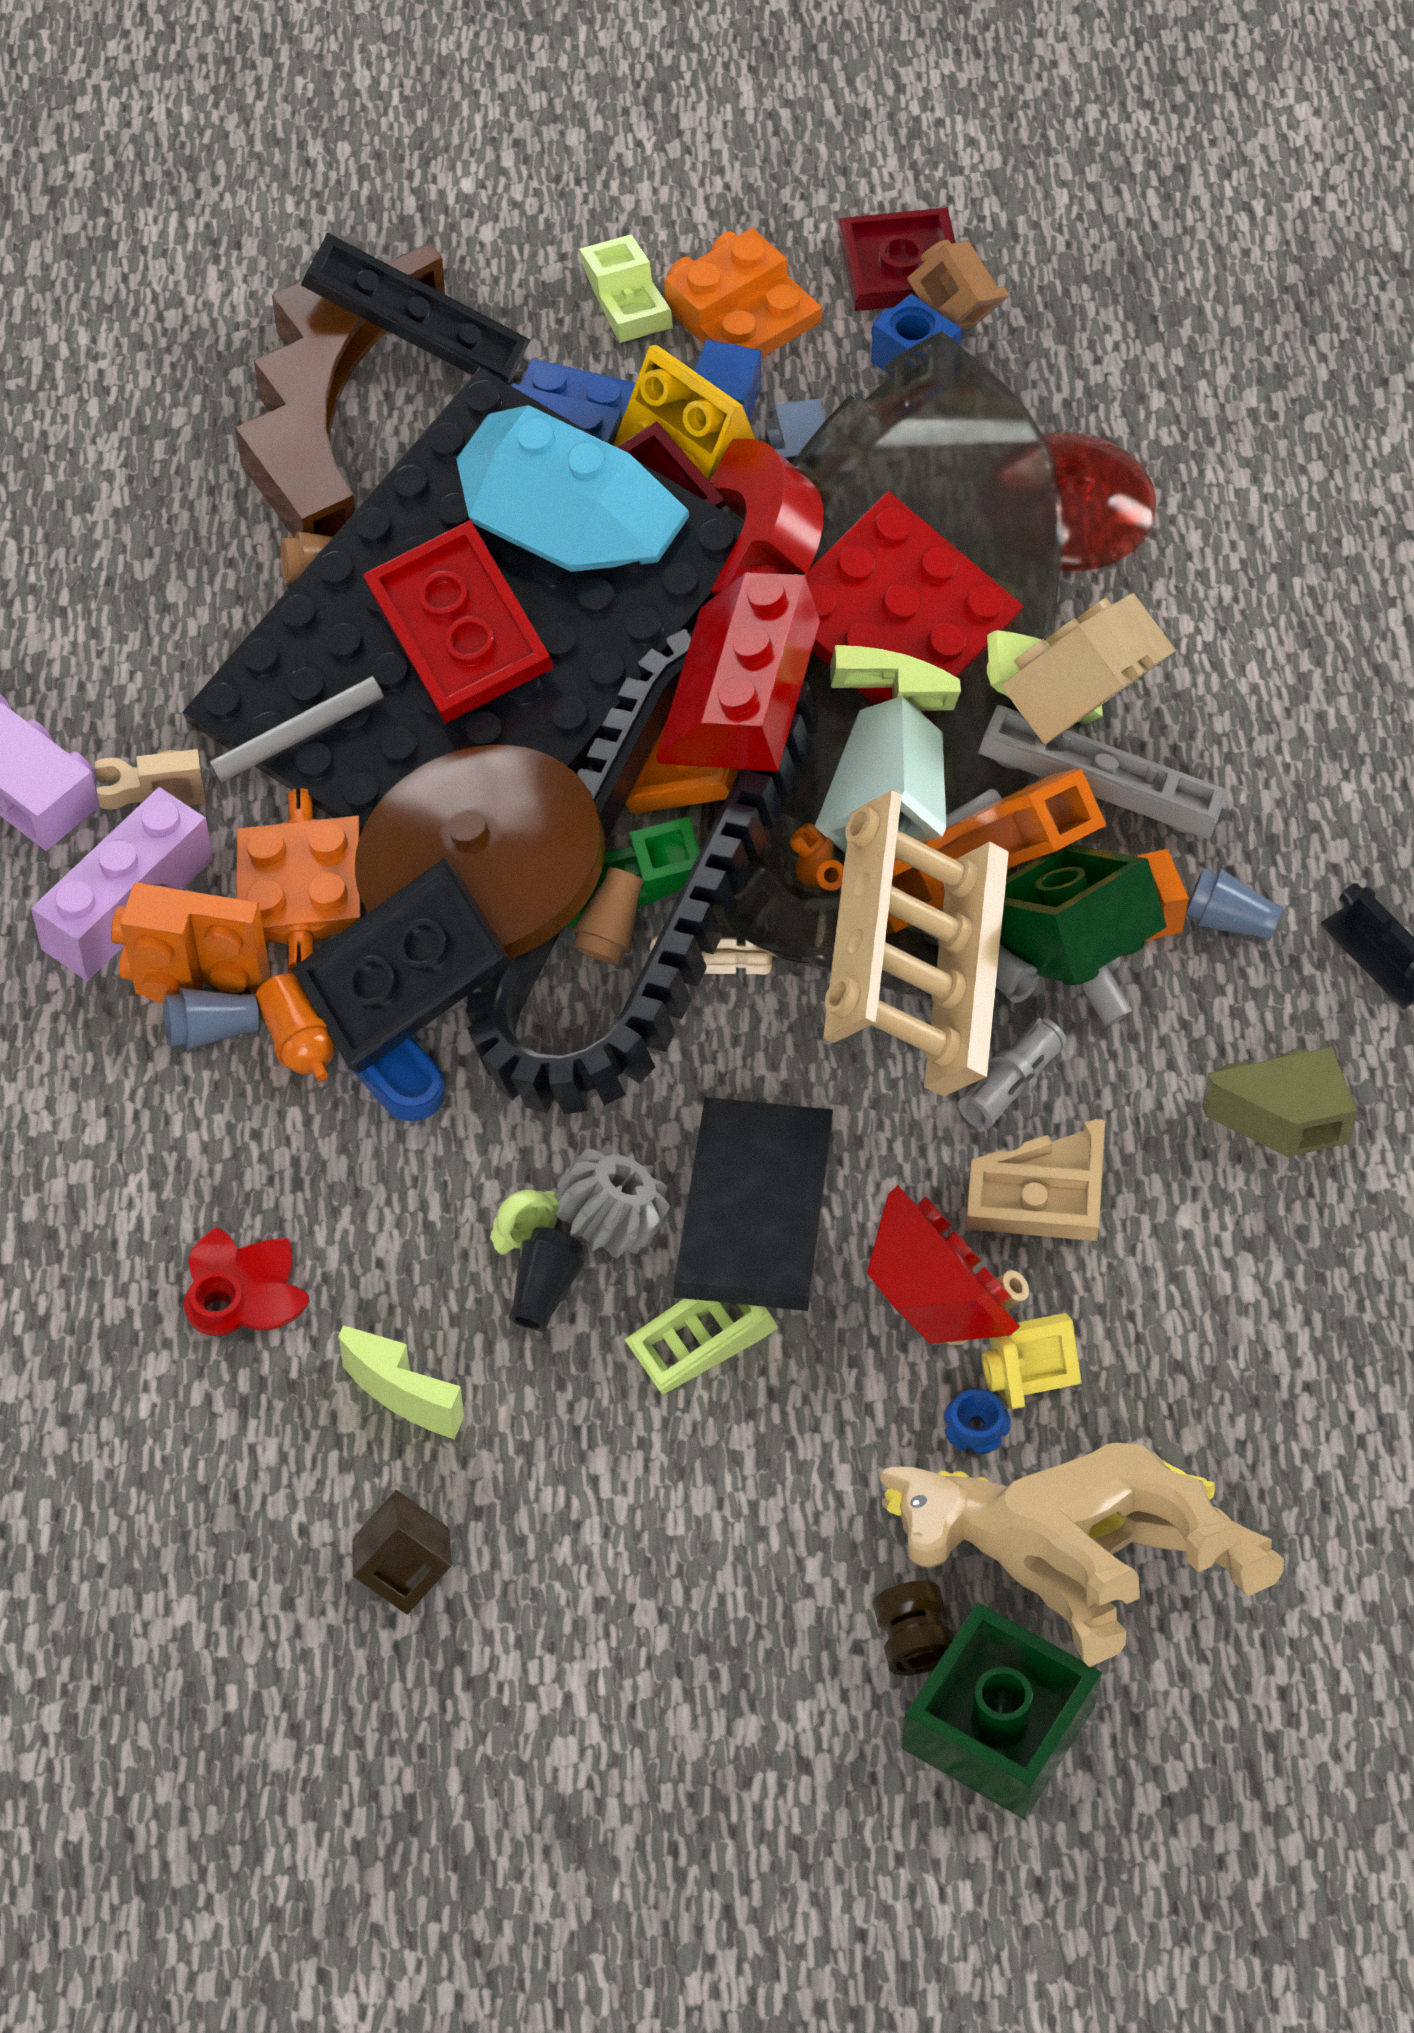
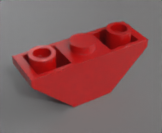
M897 1185L888 1193L867 1270L869 1277L893 1307L929 1344L1011 1336L1020 1326L1003 1306L1012 1297L1010 1293L985 1266L978 1273L973 1271V1268L982 1260L956 1231L947 1238L943 1235L952 1225L926 1196L916 1204Z

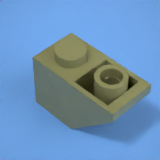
M1332 1047L1314 1051L1296 1049L1276 1059L1252 1064L1234 1062L1225 1065L1218 1071L1208 1073L1202 1103L1206 1117L1286 1157L1349 1144L1357 1115V1108Z

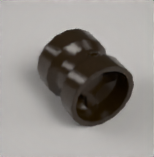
M910 1581L884 1590L875 1597L873 1607L878 1627L887 1631L889 1639L884 1645V1651L889 1671L902 1676L932 1672L953 1641L951 1630L943 1626L940 1617L945 1611L939 1585L930 1581Z

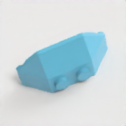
M529 405L488 414L456 459L468 516L473 524L570 572L611 568L640 561V564L657 563L690 516L688 509L632 455Z

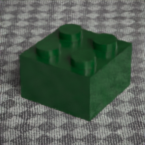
M1069 844L1053 853L1042 856L1006 878L1000 944L1026 963L1038 969L1036 973L1039 976L1062 981L1065 985H1079L1091 981L1097 977L1100 968L1118 957L1127 956L1139 951L1144 947L1145 940L1167 927L1148 858Z
M977 1602L905 1713L901 1748L1026 1820L1095 1708L1102 1672L1092 1666L1089 1667L1080 1659Z

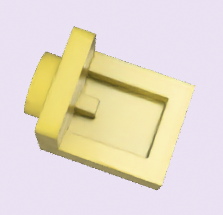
M1067 1313L1017 1322L1020 1327L1011 1336L989 1338L991 1351L982 1353L983 1372L989 1391H998L1011 1410L1025 1407L1024 1395L1082 1384L1073 1320Z

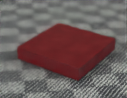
M948 207L838 218V233L855 311L894 308L910 294L918 298L907 277L923 264L920 259L922 254L943 240H949L951 244L956 243Z

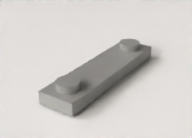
M997 705L978 754L994 759L1006 768L1021 769L1042 778L1054 773L1081 768L1094 797L1168 824L1178 832L1195 834L1210 840L1227 793L1225 788L1069 730L1064 731L1044 745L1020 712L1002 705Z

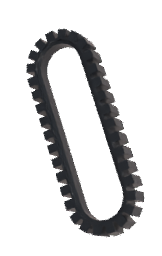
M686 629L665 638L671 653L670 657H666L651 649L637 663L639 671L644 676V681L626 678L617 695L623 710L611 707L602 725L608 740L595 738L587 754L592 771L580 768L577 773L591 793L603 824L605 843L667 722L691 641V637ZM807 672L805 673L778 772L740 769L619 1018L603 1038L586 1049L566 1055L539 1054L521 1045L517 1040L516 1028L521 1010L561 931L533 950L512 958V964L479 987L481 992H472L468 995L466 1014L472 1025L467 1028L473 1045L488 1075L492 1076L497 1088L512 1101L520 1095L526 1108L548 1113L556 1097L564 1114L586 1112L588 1107V1090L595 1089L605 1106L626 1095L618 1079L619 1075L623 1073L638 1084H641L655 1068L647 1047L667 1052L676 1033L669 1016L683 1019L691 1002V997L685 984L698 987L707 969L701 952L714 954L723 936L717 920L729 922L738 904L732 888L745 890L753 873L748 857L760 859L768 842L763 826L775 828L783 811L778 795L790 796L798 780L793 764L804 766L813 749L808 734L817 733L818 712L814 703L816 699Z

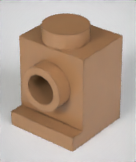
M949 240L938 242L922 254L920 259L923 264L907 277V280L921 301L959 326L962 330L975 327L1010 296L1005 287H997L969 241L952 244Z

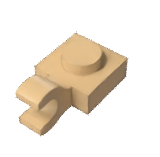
M198 749L185 751L166 750L158 754L136 756L137 768L131 767L124 760L114 757L103 758L94 762L98 782L117 781L116 784L111 786L97 787L100 808L117 809L126 804L143 802L158 787L188 806L206 804L205 786Z

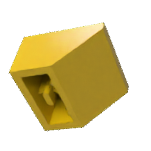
M652 345L648 348L613 446H619L657 421L710 482L732 439H755L742 404L658 345Z

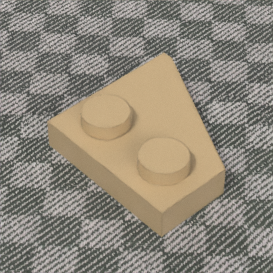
M1094 1119L1085 1122L1082 1132L1052 1142L1049 1136L1045 1135L1024 1142L1021 1147L1013 1151L999 1150L972 1159L966 1229L1097 1241L1100 1221L1105 1120Z

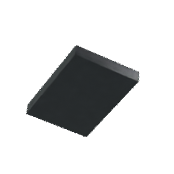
M443 858L293 967L292 970L317 1014L327 1024L326 1029L349 1069L359 1074L513 962L454 865Z

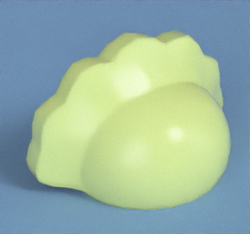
M525 1189L513 1193L502 1203L494 1219L493 1230L490 1235L494 1248L499 1254H506L514 1248L520 1249L521 1242L530 1239L534 1228L546 1227L554 1229L557 1222L555 1215L559 1207V1203L554 1197L555 1192Z

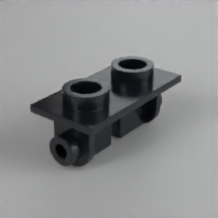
M1353 883L1339 897V901L1344 907L1323 920L1321 926L1404 1010L1414 1004V937L1375 898L1376 893L1371 887L1362 888L1358 883Z

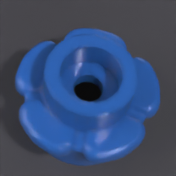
M970 1389L962 1392L948 1404L944 1412V1420L948 1423L945 1429L946 1437L959 1450L969 1448L976 1454L990 1453L1001 1445V1437L1006 1436L1010 1431L1011 1420L1008 1411L995 1394L984 1389ZM974 1419H979L982 1421L983 1426L973 1428L970 1422Z

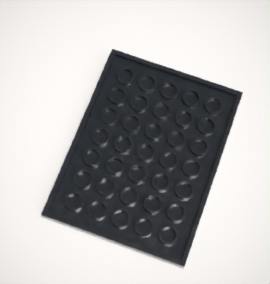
M479 368L182 713L187 723L227 749L232 750L373 676L384 698L255 765L256 768L290 790L296 789L299 796L300 788L308 789V794L313 799V805L333 818L359 815L362 830L380 800L400 780L431 760L461 749L484 745L526 747L550 755L576 772L587 759V754L595 738L603 739L606 736L602 725L611 707L623 710L617 695L626 678L644 681V676L639 671L637 663L651 649L666 657H670L671 653L665 638L683 629H686L690 634L695 628L700 608L716 596L710 590L738 540L744 523L639 462L688 509L690 515L657 563L640 564V561L617 567L570 572L473 524L549 653L554 668L445 724L368 589L363 574L470 520L456 459L488 414L529 405L598 438L484 369Z

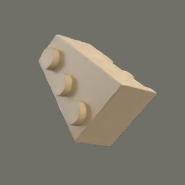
M1134 593L1129 594L1113 605L1105 597L1077 619H1072L1050 635L1046 641L1051 647L1042 639L1017 657L1014 663L1020 671L1003 683L1001 687L1041 742L1046 745L1137 681L1176 650Z

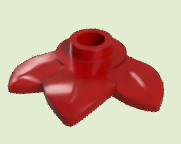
M216 1227L203 1236L190 1253L188 1265L193 1283L185 1294L184 1310L190 1325L200 1333L210 1336H222L236 1331L241 1326L260 1331L277 1329L294 1321L304 1312L310 1302L309 1295L305 1291L287 1284L292 1270V1247L290 1240L287 1238L260 1241L237 1249L234 1241L228 1234ZM221 1300L230 1304L227 1308L220 1311L206 1310L214 1301Z

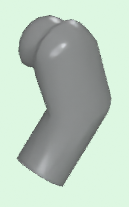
M1120 957L1100 968L1097 977L1082 984L1087 998L1105 1027L1124 1019L1133 1012L1111 974L1119 967Z

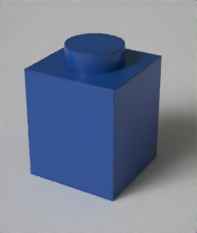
M706 339L694 371L742 404L749 421L761 389V350Z

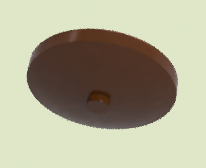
M484 745L465 748L445 754L418 767L393 786L380 800L365 823L356 849L355 878L357 889L369 913L445 858L456 868L510 959L533 950L554 937L584 907L595 889L602 871L605 856V834L602 820L588 788L579 776L561 761L543 752L513 745Z

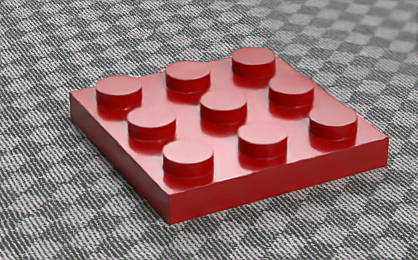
M889 491L809 569L807 574H804L820 621L812 652L829 666L835 645L862 646L897 652L923 660L959 679L987 650V635L996 630L1005 631L1019 616L1024 605ZM892 687L856 688L874 705L892 699Z

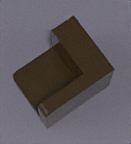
M395 1490L355 1534L352 1540L353 1577L406 1615L409 1614L452 1566L449 1528L398 1490Z

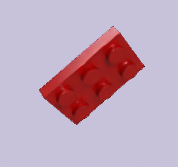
M471 520L363 574L368 589L445 724L554 668L549 653Z

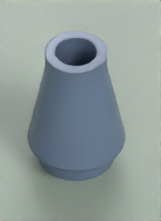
M1203 868L1188 902L1186 915L1197 919L1198 927L1256 936L1270 941L1280 919L1283 906L1269 901L1221 868L1218 873Z
M179 988L178 994L165 995L163 998L164 1029L168 1046L183 1045L184 1050L188 1051L240 1034L258 1032L259 1012L255 994L236 995Z

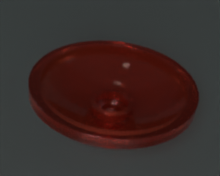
M1059 432L1028 438L1003 452L994 461L986 474L982 488L981 507L990 532L1004 548L1015 556L1031 564L1052 570L1087 571L1113 564L1137 549L1147 537L1152 527L1156 509V494L1151 478L1144 467L1121 447L1092 435Z

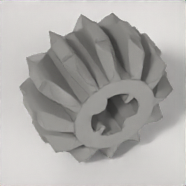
M608 1144L599 1151L586 1148L581 1155L574 1159L558 1181V1189L554 1197L558 1201L559 1207L555 1216L561 1221L571 1224L570 1236L583 1237L587 1240L591 1252L599 1247H604L616 1259L625 1251L638 1254L643 1247L649 1245L666 1220V1213L670 1206L664 1196L668 1186L659 1180L653 1179L651 1176L654 1166L640 1165L635 1161L632 1151L622 1156Z

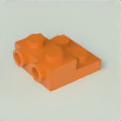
M753 227L740 235L733 231L723 233L713 243L709 253L695 261L690 257L680 258L670 267L667 277L664 278L665 301L671 309V314L703 345L706 339L727 344H737L746 348L761 350L762 358L822 322L823 307L787 275L788 259Z
M134 882L126 906L119 905L116 908L112 920L111 939L113 943L124 945L120 957L119 974L121 979L133 980L135 994L144 995L154 1002L163 1004L164 996L178 994L179 988L201 990L203 983L211 984L215 988L227 993H240L244 990L257 992L258 988L269 979L270 967L258 902Z

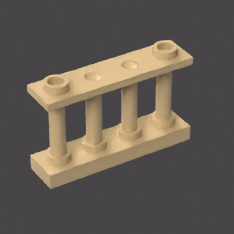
M891 790L851 812L846 826L845 836L847 845L830 986L825 997V1008L827 1011L823 1039L835 1043L872 1025L925 1051L927 1064L924 1087L939 1095L946 1096L987 1077L1009 852L988 842L954 860L898 830L902 795ZM895 858L943 882L945 889L943 912L891 886ZM888 913L938 938L937 968L885 942ZM882 970L932 995L931 1025L879 1000Z

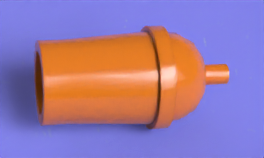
M280 974L268 979L258 988L255 996L258 1008L273 1040L274 1053L279 1063L298 1074H314L317 1081H325L329 1077L326 1067L333 1060L336 1045L326 1029L327 1024L317 1014L295 974Z

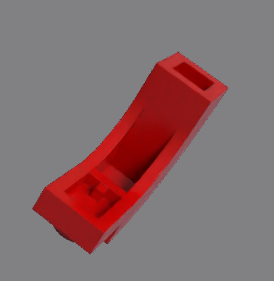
M732 439L710 483L725 499V505L745 522L738 540L710 590L715 595L719 594L745 572L790 575L807 574L816 555L823 529L824 511L822 499L816 486L772 446L757 439Z

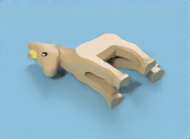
M1130 1443L1106 1444L1080 1458L1013 1481L1009 1486L989 1482L984 1477L972 1478L961 1471H956L953 1474L947 1471H940L937 1474L914 1467H889L880 1474L881 1482L888 1488L884 1494L885 1498L882 1499V1505L889 1513L901 1517L903 1529L908 1536V1555L915 1564L926 1568L942 1565L951 1551L963 1540L971 1542L983 1553L997 1560L1019 1584L1039 1594L1049 1608L1059 1613L1068 1621L1072 1629L1074 1645L1083 1662L1089 1667L1118 1655L1126 1645V1630L1117 1621L1116 1607L1111 1601L1121 1600L1128 1604L1140 1599L1139 1576L1133 1568L1115 1558L1113 1554L1131 1542L1152 1548L1185 1551L1186 1561L1197 1572L1212 1567L1215 1562L1228 1570L1233 1583L1247 1596L1277 1584L1283 1573L1284 1558L1272 1550V1539L1232 1521L1222 1510L1212 1506L1210 1500L1214 1497V1482L1207 1481V1479L1186 1474L1160 1459L1156 1453L1143 1445Z

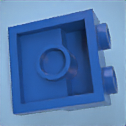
M532 358L520 385L512 383L511 386L613 445L636 383Z

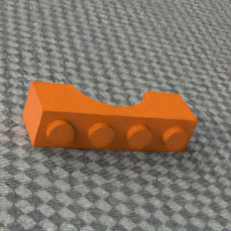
M1080 768L1051 774L947 826L943 837L923 843L955 860L991 842L1009 852L1008 870L1029 860L1053 853L1107 826ZM895 858L891 886L938 910L943 909L945 894L943 882ZM888 913L886 934L896 933L910 926L905 921Z

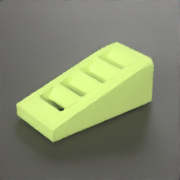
M682 1299L624 1340L661 1394L664 1395L778 1329L766 1307L737 1304L745 1316L734 1323L723 1308V1305L727 1303ZM709 1313L712 1314L723 1330L713 1338L699 1320ZM685 1326H688L701 1345L691 1353L676 1333V1331ZM662 1339L666 1341L679 1360L670 1368H667L652 1346Z

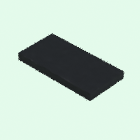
M705 1097L675 1273L674 1298L808 1311L832 1131L833 1109Z

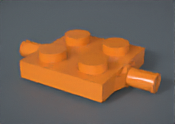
M300 788V799L296 789L288 793L287 822L275 825L237 828L236 899L259 903L265 942L274 941L289 944L288 972L294 974L293 967L313 954L314 942L334 934H340L364 916V904L358 892L355 878L356 849L362 833L359 815L321 820L313 819V799L308 794L309 790Z

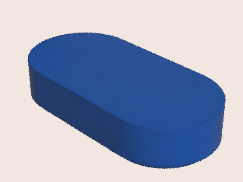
M412 1037L406 1039L358 1074L353 1071L382 1106L398 1119L404 1121L426 1119L436 1113L444 1102L445 1085L443 1074L440 1068Z

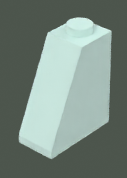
M903 696L859 710L816 821L815 828L825 837H829L845 854L847 845L845 830L850 813L891 790L902 795L898 823L899 831L923 843L943 837L946 829L943 732L927 719L918 707L908 702Z

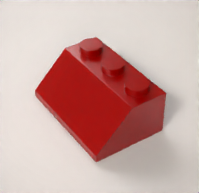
M745 572L700 608L656 755L659 764L778 772L820 623L805 575Z

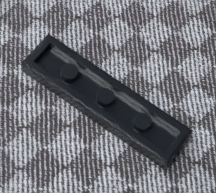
M329 233L326 234L301 283V286L472 376L479 368H482L509 384L531 339Z

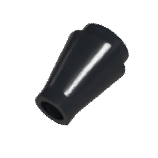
M537 1227L533 1229L530 1239L521 1242L514 1300L509 1314V1319L512 1322L536 1331H546L551 1316L584 1265L583 1260L579 1257L583 1246L577 1239L555 1229Z

